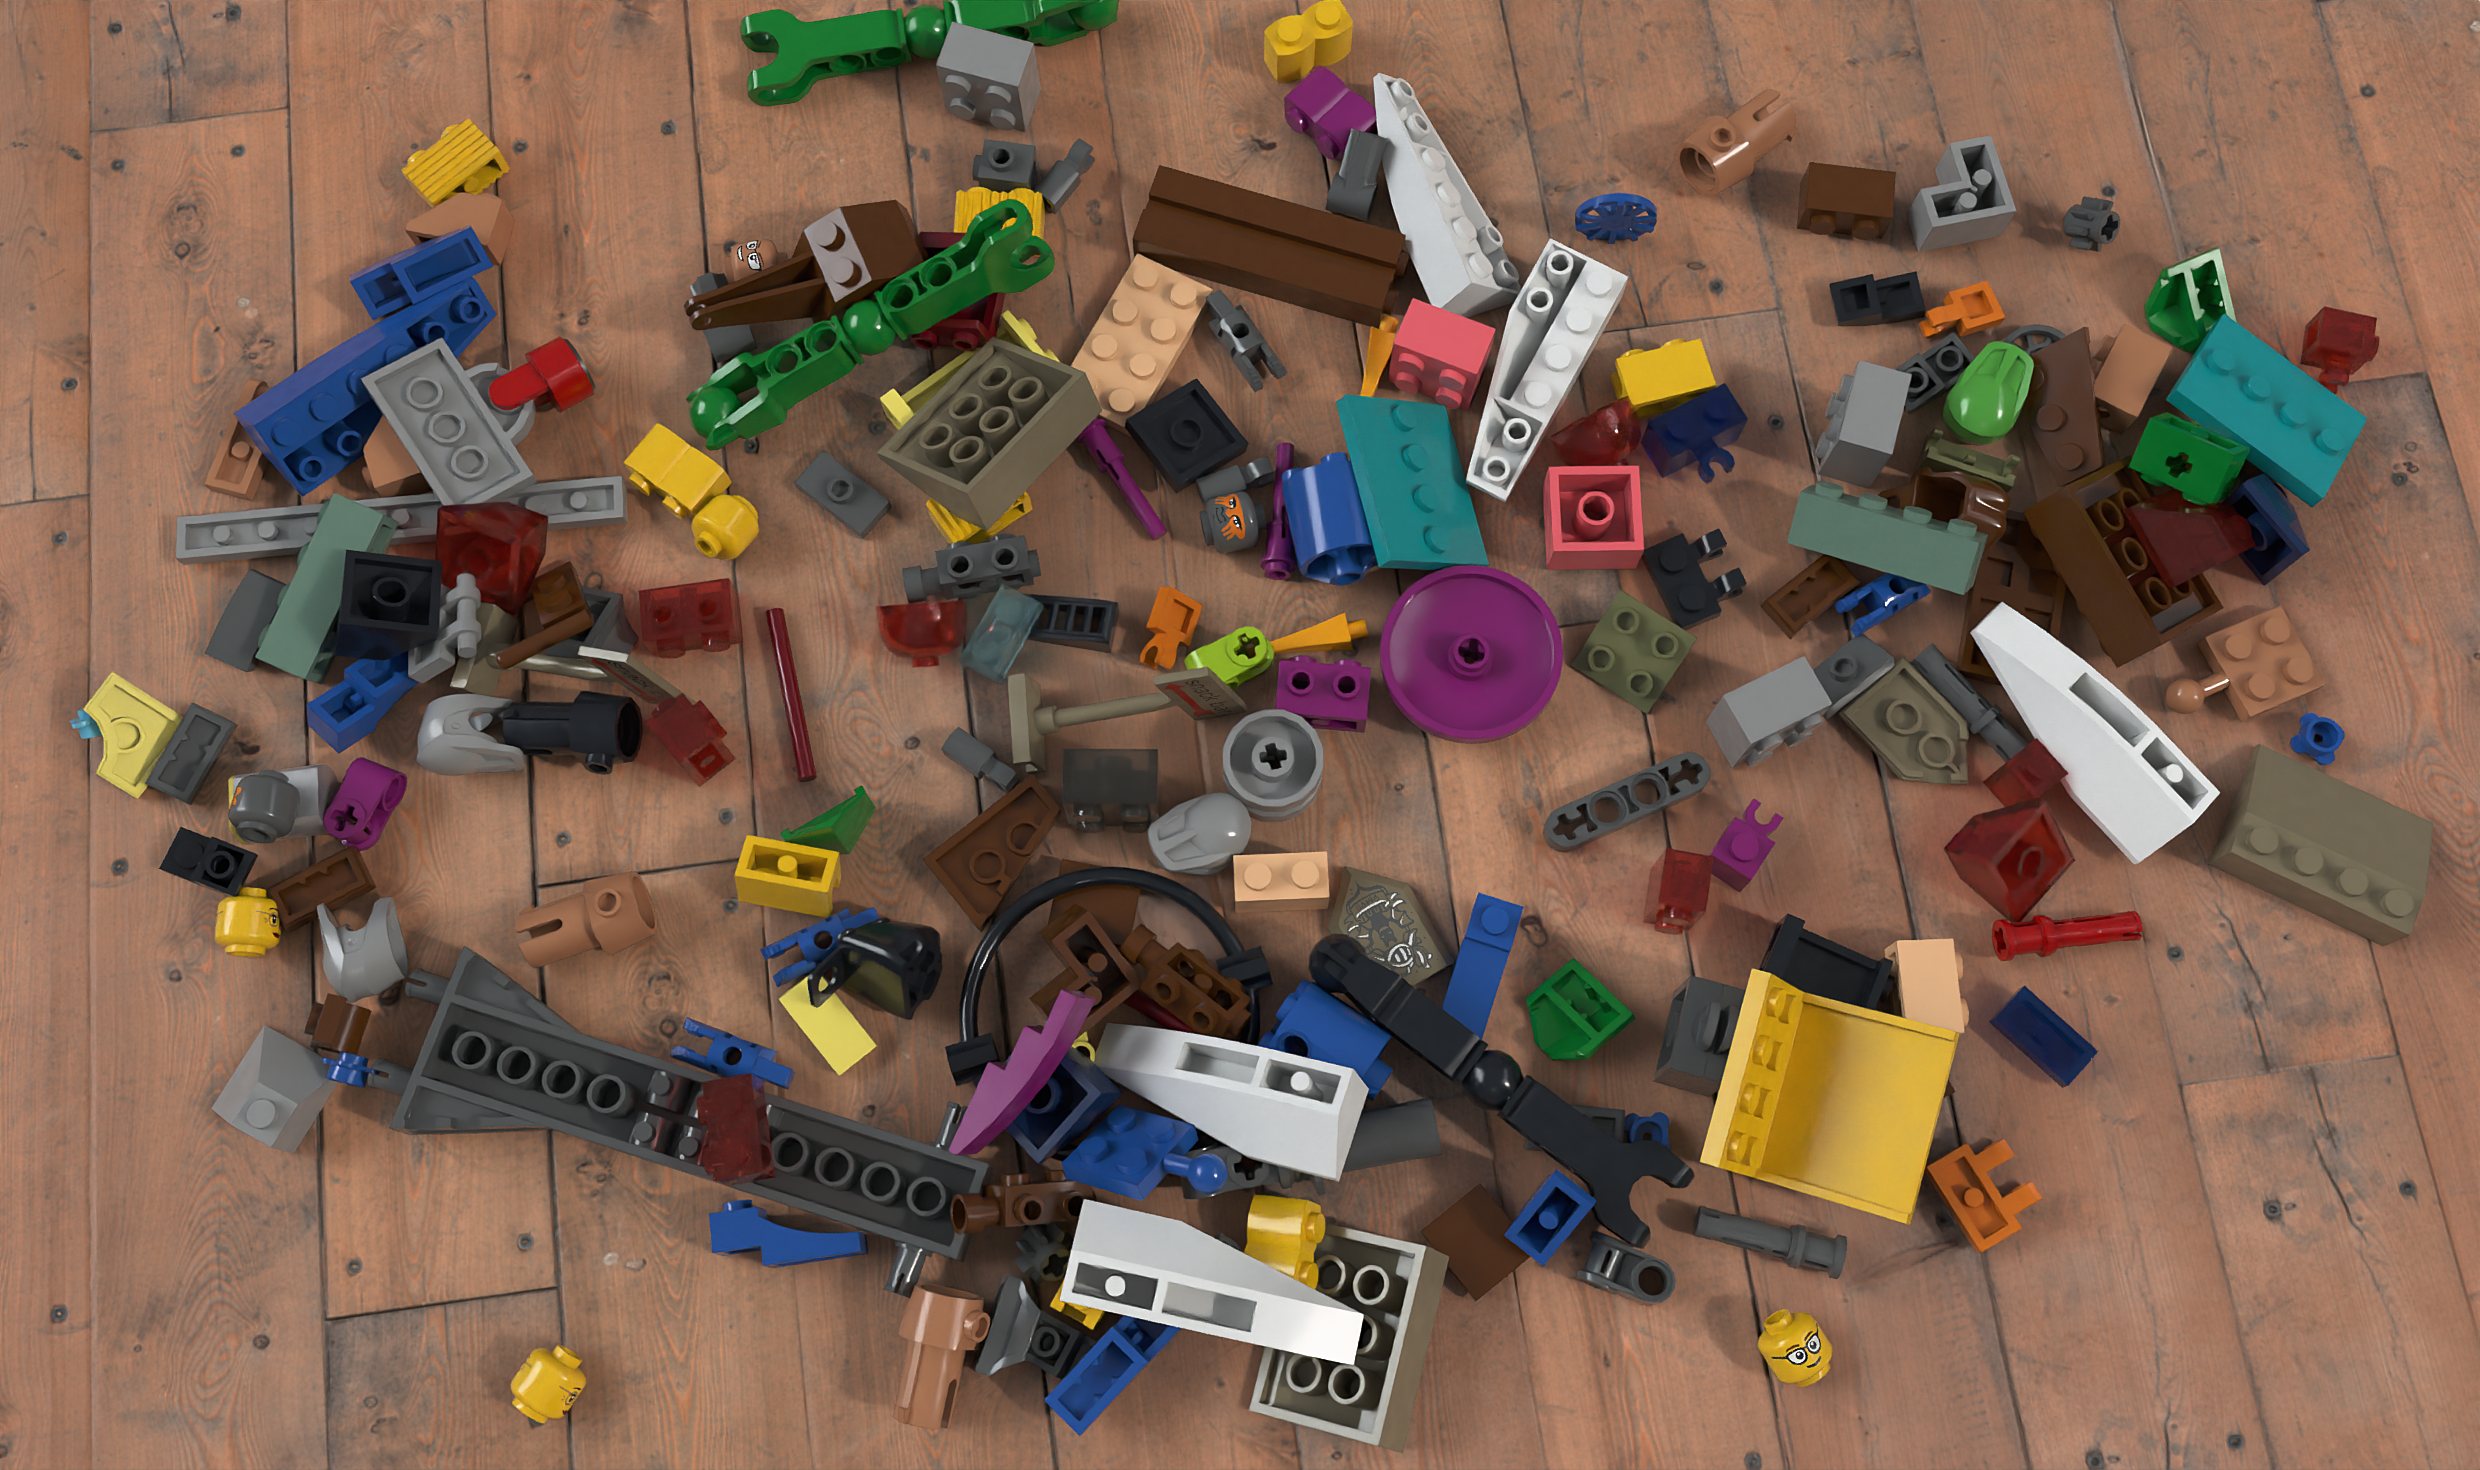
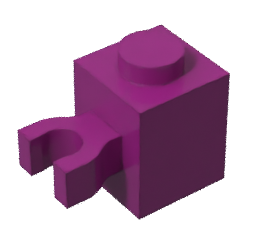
M1755 799L1750 802L1744 811L1742 820L1737 817L1732 820L1701 865L1703 869L1739 892L1753 879L1776 842L1766 836L1772 834L1783 820L1782 816L1775 813L1768 824L1764 825L1757 822L1755 811L1761 803Z

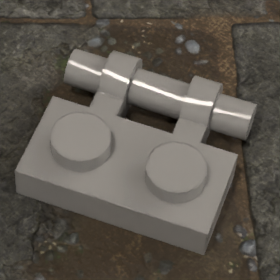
M469 573L458 575L457 587L453 590L441 584L437 640L408 651V677L420 683H425L455 664V649L457 647L458 655L461 657L471 658L477 654V643L482 637L481 624L476 620V610L481 605V593L476 588V578L474 575Z

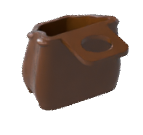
M1922 467L1913 473L1910 484L1884 490L1878 494V496L1887 499L1888 502L1893 498L1899 497L1901 510H1904L1906 506H1914L1932 512V519L1949 523L1950 519H1960L1976 524L1978 532L1988 534L1981 559L1991 552L2006 531V513L2010 505L2009 495L1996 483L1985 478L1966 475L1961 471L1935 473L1929 467Z

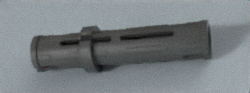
M1933 643L1910 662L1971 725L1968 729L1974 735L1979 733L2006 763L2029 744L2000 714L2003 710L1997 704L1992 706L1955 666L1943 656Z

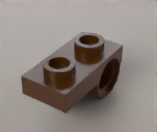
M328 993L324 1004L314 1002L304 1034L313 1036L310 1047L337 1054L345 1052L357 1055L372 1011L346 1003L347 998Z

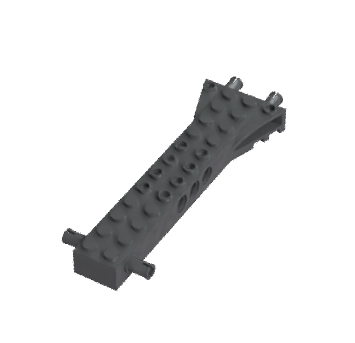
M466 946L462 949L450 979L424 971L421 968H415L409 978L427 986L421 987L409 982L406 983L405 995L407 997L420 999L439 1006L414 1069L387 1061L385 1058H378L371 1068L389 1074V1077L385 1078L372 1073L368 1075L367 1083L369 1087L402 1096L389 1129L407 1135L482 1134L554 1130L895 1240V1246H898L899 1249L883 1289L908 1298L911 1297L914 1286L918 1282L926 1256L931 1257L932 1253L964 1262L973 1233L959 1235L955 1232L950 1216L952 1199L956 1194L979 1193L983 1197V1185H990L995 1170L988 1163L966 1157V1155H954L948 1151L968 1108L967 1106L963 1105L961 1107L958 1103L948 1101L935 1143L930 1142L928 1145L582 1034L495 965Z

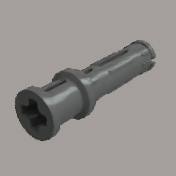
M1700 1206L1698 1209L1693 1233L1695 1237L1712 1239L1728 1245L1783 1258V1262L1788 1267L1794 1269L1802 1265L1826 1271L1829 1278L1838 1279L1842 1272L1847 1251L1846 1236L1837 1235L1835 1238L1807 1232L1806 1227L1800 1224L1792 1225L1788 1229L1720 1212L1705 1206Z

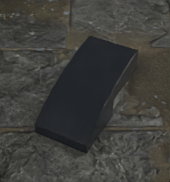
M1916 271L1875 281L1873 274L1829 284L1838 326L1881 325L1925 317L1926 310Z

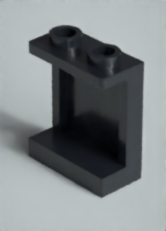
M1789 913L1777 923L1758 970L1771 973L1805 993L1875 1010L1878 1001L1884 1002L1887 999L1895 980L1894 976L1889 975L1893 965L1892 960L1885 957L1879 961L1873 960L1803 928L1805 920Z

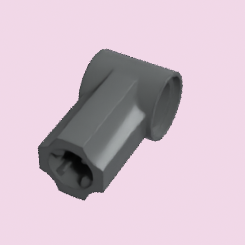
M1351 129L1340 171L1335 174L1329 190L1326 210L1365 222L1368 221L1377 194L1378 184H1375L1388 138Z
M710 272L697 277L696 282L690 286L694 297L726 286L728 281L724 273L714 274ZM749 324L703 330L717 363L758 348Z

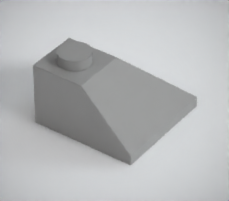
M264 1025L211 1109L231 1126L265 1145L294 1154L338 1082L326 1079L330 1065L321 1062L322 1058L325 1057Z

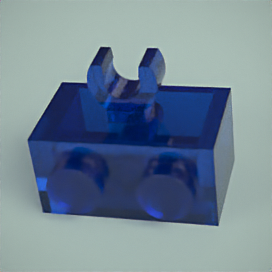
M1724 383L1649 421L1640 443L1662 478L1699 461L1698 474L1708 484L1712 482L1715 476L1714 471L1709 465L1710 463L1717 462L1721 464L1726 473L1732 471L1735 465L1734 458L1723 447L1738 440L1748 418Z

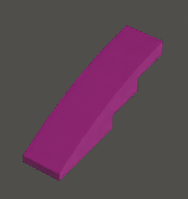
M1061 989L1045 1026H1024L1009 1061L988 1062L948 1150L954 1155L977 1154L1016 1119L1044 1087L1074 1043L1096 1001L1095 998L1081 991Z

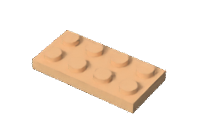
M1137 253L1070 366L1086 373L1102 409V412L1097 416L1098 419H1104L1107 426L1131 437L1124 428L1126 419L1152 404L1206 311V297L1213 293V289Z

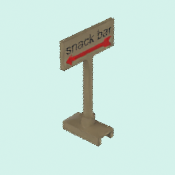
M482 602L476 611V620L481 624L482 635L481 640L477 643V654L471 658L460 656L450 683V687L456 690L493 697L502 670L512 671L515 668L592 681L616 682L651 704L694 711L697 703L627 653L580 646L577 655L586 661L538 653L509 669H502L496 662V655L513 646L512 641L519 621L495 604Z
M1209 667L1153 676L1154 686L1163 693H1151L1058 709L1056 705L1042 707L1041 685L1027 674L1021 673L1007 676L1013 764L1016 766L1026 764V772L1028 774L1047 771L1044 735L1060 732L1062 727L1155 712L1173 706H1179L1194 720L1247 712L1246 703Z

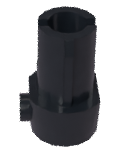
M582 691L575 698L574 702L516 701L509 705L503 715V735L506 745L519 748L524 755L575 756L586 770L595 774H610L614 764L633 762L641 747L643 728L640 707L632 697Z

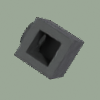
M985 139L982 155H975L973 181H978L979 187H984L998 193L1002 191L1009 193L1016 188H1027L1034 191L1039 170L1036 146Z

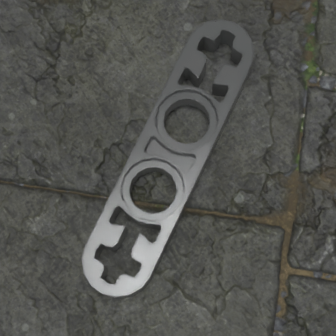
M1682 753L1557 808L1549 815L1544 824V839L1556 851H1573L1692 798L1700 793L1709 781V765L1702 756L1696 753ZM1681 765H1684L1688 771L1696 769L1698 775L1693 780L1694 785H1691L1690 781L1685 779L1675 783L1669 789L1667 781L1678 776L1682 770ZM1641 782L1654 784L1660 794L1659 800L1654 804H1643L1635 796V786ZM1601 800L1613 802L1618 808V819L1610 823L1598 820L1593 811L1594 804ZM1578 810H1584L1586 823L1574 829L1571 840H1568L1564 834L1556 836L1554 831L1559 825L1558 820L1562 819L1566 825H1570L1580 820L1582 814ZM1587 824L1593 830L1592 832H1588Z

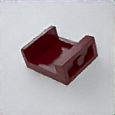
M920 232L919 236L929 258H932L962 240L966 233ZM992 293L950 317L940 320L927 330L918 334H908L907 337L915 346L927 350L935 349L937 346L955 347L963 351H975L976 348H982L993 336L996 337L1006 293Z

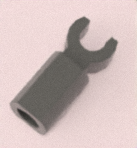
M1080 138L1072 145L1064 161L1058 160L1033 191L1034 193L1039 192L1042 194L1044 208L1051 213L1056 214L1081 183L1080 176L1086 173L1095 161V158L1089 155L1093 151V147Z
M1268 456L1262 457L1242 468H1239L1236 464L1196 479V487L1206 509V503L1212 497L1239 491L1247 493L1249 489L1270 485L1274 482L1272 476L1274 471Z
M960 727L952 732L942 747L944 755L978 779L986 777L1005 793L1015 788L1020 781L1016 777L1017 772L1001 761H998L993 750Z

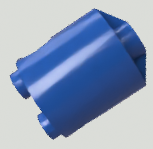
M1343 452L1331 453L1321 459V464L1308 468H1293L1282 474V493L1299 570L1302 575L1336 586L1349 585L1362 580L1366 575L1365 572L1377 566L1378 562L1352 463L1348 461L1347 454Z
M1305 978L1293 994L1290 993L1275 1016L1278 1021L1271 1032L1268 1030L1257 1045L1352 1068L1369 1088L1366 1098L1371 1101L1375 1099L1393 1071V1068L1382 1062L1380 1057L1393 1034L1315 982H1310Z

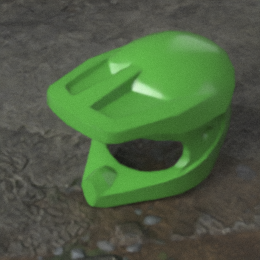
M1999 341L1988 343L1961 373L1954 387L1947 395L1943 408V422L1949 433L1960 442L1975 446L1994 443L2003 438L2014 426L2026 400L2034 368L2033 359L2016 345Z

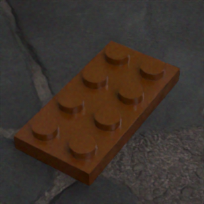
M2007 510L2006 531L1991 552L1981 559L1973 587L1968 591L1956 667L1965 678L2002 686L1970 633L2001 602L2058 640L2066 583L2055 572L2052 559L2041 541L2032 534L2029 521L2024 513Z

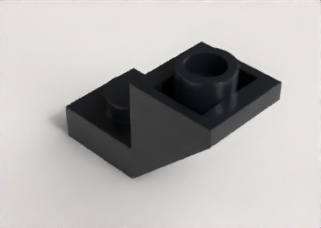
M180 827L159 869L207 889L236 897L239 895L258 855L218 838H209Z

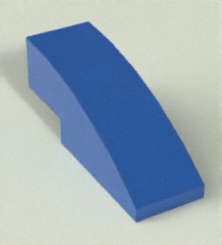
M470 225L419 244L350 275V282L371 318L375 320L410 302L413 304L418 303L493 267V264Z

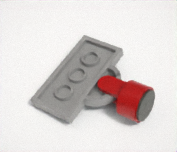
M559 336L526 353L525 356L528 363L512 371L499 367L498 363L479 364L464 371L444 339L440 338L361 378L365 388L455 526L536 483L533 473L515 448L518 443L527 437L534 425L536 408L551 402L554 408L561 413L594 395L595 384L582 358L568 339H563Z

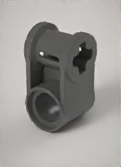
M1592 1231L1590 1239L1594 1243L1584 1269L1577 1271L1575 1277L1578 1280L1602 1291L1618 1294L1646 1306L1657 1305L1670 1297L1674 1291L1676 1280L1669 1264L1634 1249L1631 1245L1617 1238ZM1606 1253H1608V1259L1606 1261L1603 1272H1601L1600 1269L1602 1267ZM1643 1269H1652L1661 1276L1663 1286L1658 1295H1647L1639 1287L1638 1277Z

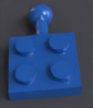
M1120 1104L1061 1163L1066 1179L1143 1201L1168 1173L1188 1178L1195 1190L1205 1194L1219 1191L1226 1183L1228 1176L1226 1164L1215 1154L1205 1153L1194 1159L1184 1156L1199 1140L1194 1124Z

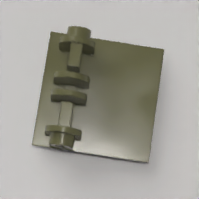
M1620 589L1571 665L1648 714L1679 665L1691 650L1697 637Z

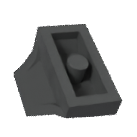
M582 586L595 625L546 649V655L582 660L585 659L577 655L580 646L630 654L639 640V636L631 628L625 617L623 594Z
M1002 1274L989 1312V1332L985 1339L980 1342V1350H976L970 1367L971 1370L991 1376L1004 1367L1025 1360L1041 1312L1029 1296L1023 1279L1009 1274Z

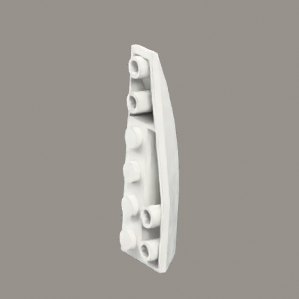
M1378 73L1373 78L1377 129L1379 136L1388 138L1382 158L1385 177L1400 231L1406 235L1405 245L1431 305L1467 318L1515 302L1522 290L1518 282L1519 274L1515 266L1507 258L1502 246L1503 238L1500 232L1492 225L1417 101L1415 92L1410 84L1404 79H1396Z
M1551 238L1549 239L1509 311L1466 478L1467 484L1506 502L1619 304L1628 276Z
M2005 603L1997 604L1970 632L2070 797L2133 864L2140 863L2192 825L2220 794L2217 788L2165 733L2119 689L2053 636Z
M1107 1023L1094 1061L1108 1078L1181 1120L1194 1124L1195 1128L1247 1158L1339 1182L1369 1090L1352 1068L1236 1041L1145 1026Z
M1086 1199L1083 1200L1060 1301L1351 1365H1354L1364 1316L1358 1311L1182 1221Z

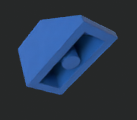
M1556 1169L1546 1177L1526 1202L1504 1236L1544 1266L1597 1200Z

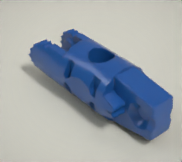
M1886 573L1834 603V607L1839 614L1851 611L1860 603H1864L1870 614L1859 618L1850 628L1855 637L1900 610L1931 593V590L1927 584Z
M875 907L854 916L846 908L814 925L760 949L764 959L767 960L777 958L785 954L786 951L800 946L806 959L793 966L790 965L779 970L773 976L777 987L813 971L837 948V938L842 931L848 928L863 926L880 919ZM824 934L831 935L833 938L831 946L827 949L818 948L817 940Z
M689 1017L686 1018L682 1028L687 1030L689 1034L700 1038L705 1037L713 1042L706 1057L685 1046L679 1047L675 1045L670 1057L708 1072L725 1076L759 1091L764 1081L784 1089H789L795 1071L773 1062L777 1053L775 1050L743 1040ZM735 1052H741L740 1062L733 1066L729 1065L730 1056Z

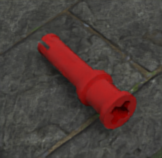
M2136 911L2064 920H2052L2045 915H2037L2031 921L2009 923L2006 919L1995 920L1992 927V942L1997 957L2001 961H2011L2014 955L2036 953L2039 957H2047L2055 953L2057 949L2065 947L2106 944L2118 941H2138L2142 937L2139 932H2142L2143 928L2140 916Z

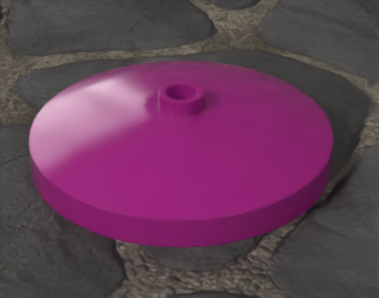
M1465 565L1449 567L1431 573L1415 582L1399 597L1386 619L1380 643L1382 677L1386 689L1398 709L1412 723L1425 732L1447 741L1465 744L1494 742L1509 737L1527 727L1542 713L1549 703L1557 687L1563 665V645L1560 630L1555 617L1545 601L1536 591L1517 577L1485 566ZM1464 657H1472L1475 661L1473 664L1465 663Z

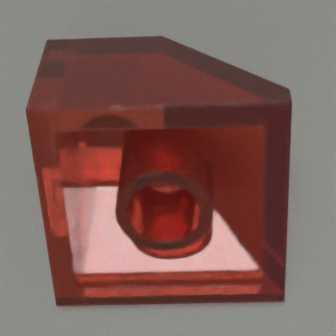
M2172 489L2133 505L2123 512L2167 588L2172 589L2257 546L2251 537L2252 532L2248 522L2241 515H2238L2234 506L2221 502L2209 503L2206 506L2198 505L2182 497L2183 491Z
M510 502L442 505L438 508L435 549V560L442 561L441 584L453 590L457 587L458 575L463 573L472 574L476 578V588L480 590L482 603L495 604L506 613L516 615L523 605L546 553L548 516Z
M2035 798L1973 816L1943 848L1959 878L2011 923L2021 922L2076 861L2046 800L2041 798Z

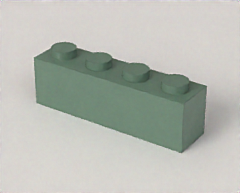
M1818 481L1816 485L1812 484L1800 492L1787 543L1964 595L1973 587L1988 538V534L1977 531L1978 526L1976 524L1960 519H1950L1949 523L1932 519V512L1914 506H1906L1904 510L1887 506V499L1873 494H1861L1860 498L1843 493L1844 488L1831 482Z
M334 493L331 500L321 507L317 516L318 527L311 542H307L298 555L297 564L299 567L291 583L286 584L279 594L277 602L279 608L272 623L262 630L258 639L259 650L255 656L259 660L302 679L319 684L323 683L335 658L346 550L384 554L399 524L398 521L337 493Z

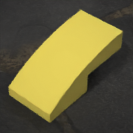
M807 975L778 999L840 1076L877 1045L835 992L820 1007L812 1006L807 984L809 975ZM821 977L819 982V991H823L829 985L823 977Z

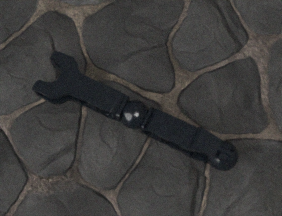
M1334 933L1323 937L1314 945L1309 955L1308 968L1312 979L1320 987L1330 993L1344 994L1363 1015L1392 1033L1393 1038L1442 1075L1450 1079L1457 1086L1462 1081L1465 1094L1474 1105L1484 1110L1499 1111L1497 1113L1499 1118L1586 1184L1589 1195L1597 1200L1591 1208L1596 1222L1632 1247L1644 1249L1650 1240L1651 1232L1649 1226L1641 1221L1631 1209L1629 1195L1633 1184L1643 1176H1651L1664 1182L1671 1188L1688 1187L1695 1176L1693 1170L1685 1162L1657 1141L1639 1140L1633 1143L1617 1141L1531 1076L1526 1075L1523 1078L1519 1064L1511 1055L1501 1050H1485L1488 1044L1424 996L1399 974L1369 959L1365 948L1357 939L1347 934Z

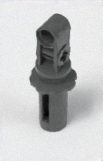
M1431 1098L1362 1110L1342 1173L1442 1155ZM1218 1140L1197 1141L1184 1155L1194 1159L1205 1153L1215 1154L1224 1161L1228 1171L1224 1186L1219 1191L1211 1194L1195 1190L1188 1178L1180 1176L1183 1197L1185 1199H1202L1227 1191L1279 1182L1282 1189L1292 1188L1294 1182L1299 1183L1303 1180H1311L1318 1195L1325 1194L1323 1179L1326 1178L1255 1160L1254 1169L1246 1170L1244 1163L1240 1162L1241 1154Z

